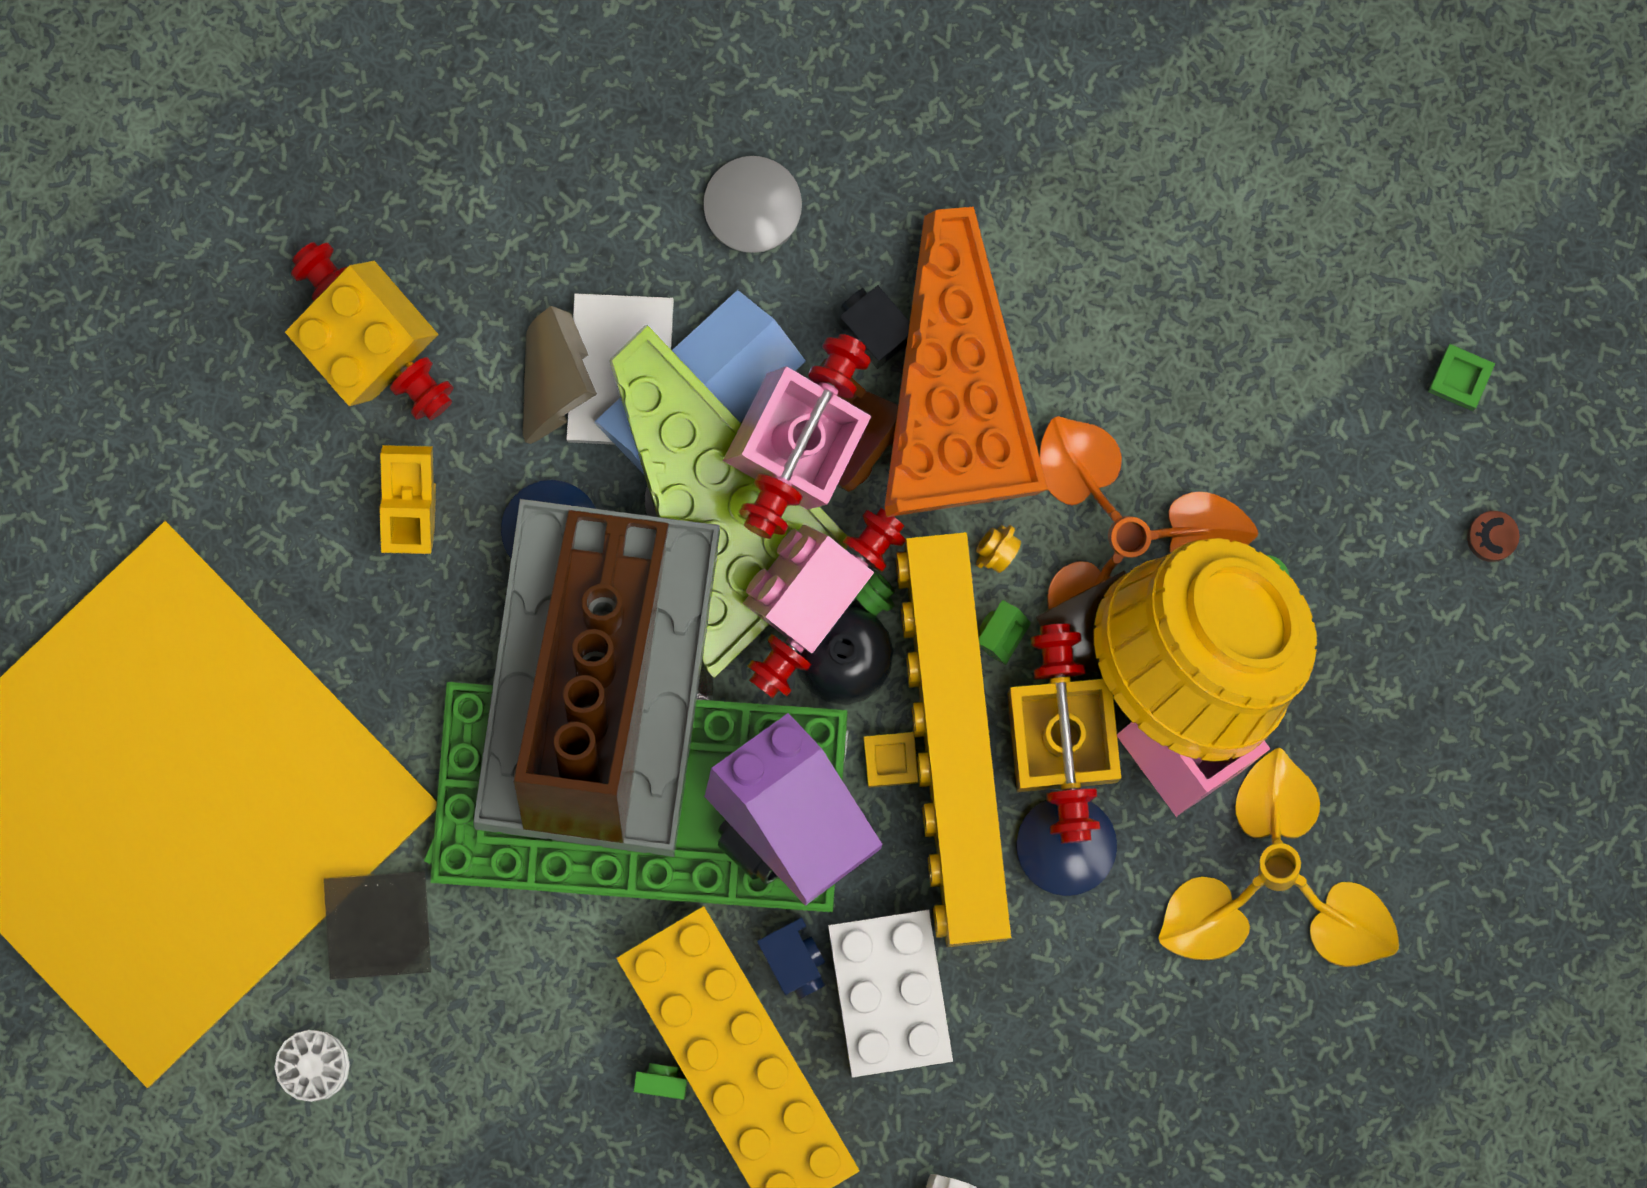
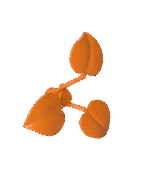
M1060 416L1054 417L1049 422L1040 447V461L1049 492L1057 500L1067 505H1077L1083 502L1091 493L1113 521L1108 531V541L1115 552L1104 565L1101 572L1095 565L1086 561L1073 562L1062 567L1054 575L1048 588V610L1110 578L1111 576L1109 575L1112 570L1122 561L1124 556L1133 558L1142 555L1148 550L1151 540L1172 537L1169 546L1170 553H1172L1180 546L1197 540L1221 538L1229 539L1230 542L1237 541L1249 545L1257 538L1258 529L1242 509L1227 499L1208 492H1190L1175 499L1168 511L1172 528L1150 530L1149 526L1139 518L1133 516L1122 517L1099 489L1112 484L1118 477L1121 469L1122 456L1115 439L1104 429L1093 424L1073 421Z

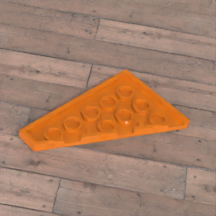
M974 207L939 209L924 216L884 506L887 517L1033 496L1048 490Z

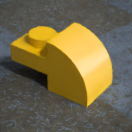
M382 445L380 453L382 489L380 504L381 553L431 554L435 531L436 483H434L433 446Z

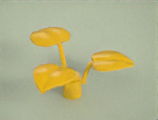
M1281 748L1274 749L1253 766L1245 777L1236 798V817L1243 832L1253 838H1264L1271 835L1272 845L1267 847L1260 857L1259 875L1234 900H1232V894L1227 885L1215 878L1197 877L1185 882L1173 893L1168 903L1163 926L1159 934V942L1164 948L1184 958L1215 960L1226 957L1237 951L1249 935V921L1238 908L1243 906L1264 885L1274 891H1284L1295 885L1301 890L1311 905L1320 911L1311 923L1310 937L1315 950L1328 962L1343 967L1360 966L1393 956L1399 949L1398 933L1393 918L1384 903L1370 889L1353 882H1340L1330 889L1325 904L1319 900L1306 883V878L1299 874L1301 868L1300 856L1293 847L1283 843L1281 836L1299 838L1310 831L1320 813V799L1317 789L1310 778L1294 764Z

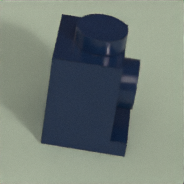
M802 917L757 941L785 996L795 991L799 1000L826 986L817 967L825 963L812 936L802 941L798 933L807 928Z

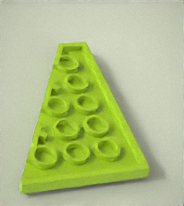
M645 325L609 362L657 517L714 524L720 527L718 554L702 659L704 669L715 678L769 625L746 607L743 602L749 596L746 593V589L754 576L762 569L768 571L779 557L777 548L783 538L793 529L799 531L804 524L829 536L846 549L847 546L842 541L847 535L820 507L807 510L800 505L787 506L782 516L783 520L788 524L784 535L773 533L771 539H767L745 528L744 523L746 519L740 515L739 510L743 503H755L760 491L754 485V478L723 461L741 423L648 325Z

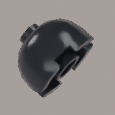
M849 605L813 653L805 649L802 653L796 651L812 664L807 671L797 669L799 678L809 691L826 702L848 705L864 701L882 687L891 672L894 651L889 632L876 616L861 607ZM842 641L850 642V646L843 644ZM837 655H841V656H844V657H846V658L843 659V658L838 657Z

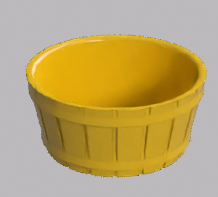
M1214 538L1186 543L1175 549L1172 553L1142 563L1115 581L1105 593V598L1101 600L1096 613L1094 646L1096 658H1099L1098 665L1110 693H1113V698L1121 710L1133 723L1138 725L1141 731L1160 745H1166L1169 750L1194 759L1199 757L1201 760L1224 761L1229 760L1230 757L1235 759L1244 756L1264 742L1278 727L1285 716L1289 704L1309 680L1317 651L1315 649L1317 646L1315 623L1312 622V613L1304 596L1300 594V589L1285 570L1282 571L1280 569V566L1275 561L1244 543Z

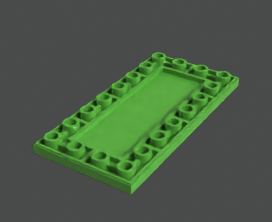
M447 682L431 883L833 912L835 884L805 906L779 877L766 885L759 878L752 880L718 847V841L722 836L718 829L725 818L704 796L711 768L787 713L823 749L843 781L847 710L696 700L675 856L670 857L648 852L641 853L605 848L598 845L591 846L552 839L504 834L502 832L477 830L476 839L465 835V824L474 827L473 822L493 685ZM445 815L450 821L456 823V831L449 828L442 843ZM475 842L485 844L480 857H473L472 849ZM450 861L458 865H461L462 867L454 868L450 864ZM473 864L477 865L472 878L458 876L468 872Z

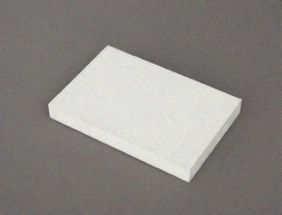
M574 294L573 320L588 352V356L582 360L597 395L568 412L567 442L614 444L594 423L620 398L609 360L645 325H648L671 349L673 298Z

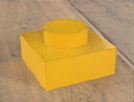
M914 732L864 736L868 788L918 783Z

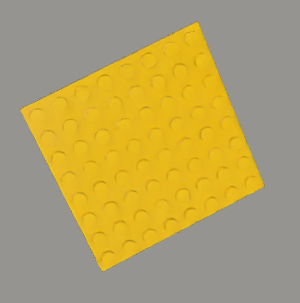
M166 521L0 677V934L146 1088H150L437 809V801Z

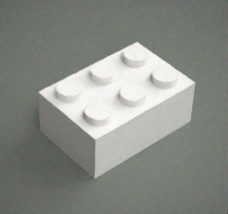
M929 910L828 925L851 1077L953 1062Z

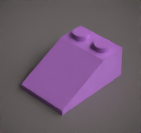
M789 713L711 768L704 797L805 906L882 848L883 844L823 749Z

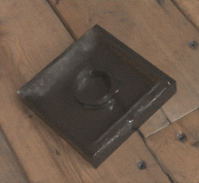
M425 870L324 877L330 980L431 972Z

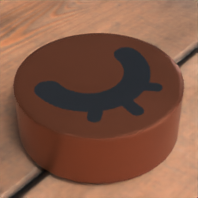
M1488 511L1481 514L1471 523L1467 533L1468 545L1473 554L1487 562H1498L1507 558L1517 548L1520 538L1516 522L1508 514L1500 511Z

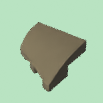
M553 306L539 314L532 321L526 332L523 437L525 442L529 444L538 441L567 423L565 414L597 395L582 360L588 356V352L571 313Z

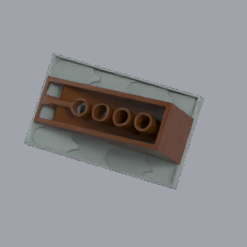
M520 499L473 822L475 830L502 832L504 834L552 839L591 846L598 845L605 848L641 853L648 852L670 857L675 856L718 554L719 525Z

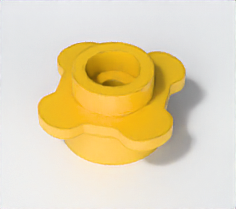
M1001 525L997 530L991 528L986 532L976 549V552L980 554L976 561L978 568L981 569L984 566L987 569L991 568L997 573H1001L1009 566L1021 546V540L1013 535L1015 531L1013 526L1009 525L1006 528Z

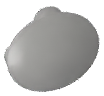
M746 156L734 159L723 165L709 181L704 195V214L712 233L721 243L741 252H765L784 244L794 232L801 216L802 198L796 180L781 164L765 157Z

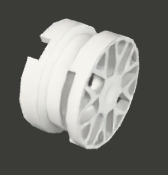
M316 1030L295 1033L284 1041L277 1052L275 1062L277 1081L284 1091L297 1100L310 1102L330 1098L340 1091L348 1079L350 1068L348 1052L341 1041L328 1032Z

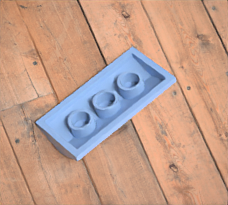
M738 290L672 350L740 423L744 420L767 373L785 366L796 371L806 361L775 319ZM620 397L594 423L644 474Z

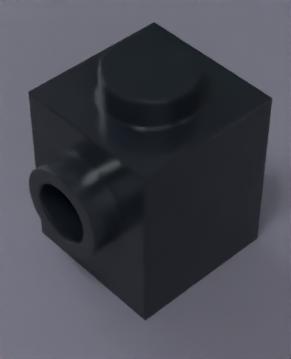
M879 285L868 293L864 288H861L842 304L841 308L844 313L840 316V326L843 328V331L840 334H846L861 341L866 346L865 353L870 357L871 362L877 369L907 346L910 321Z

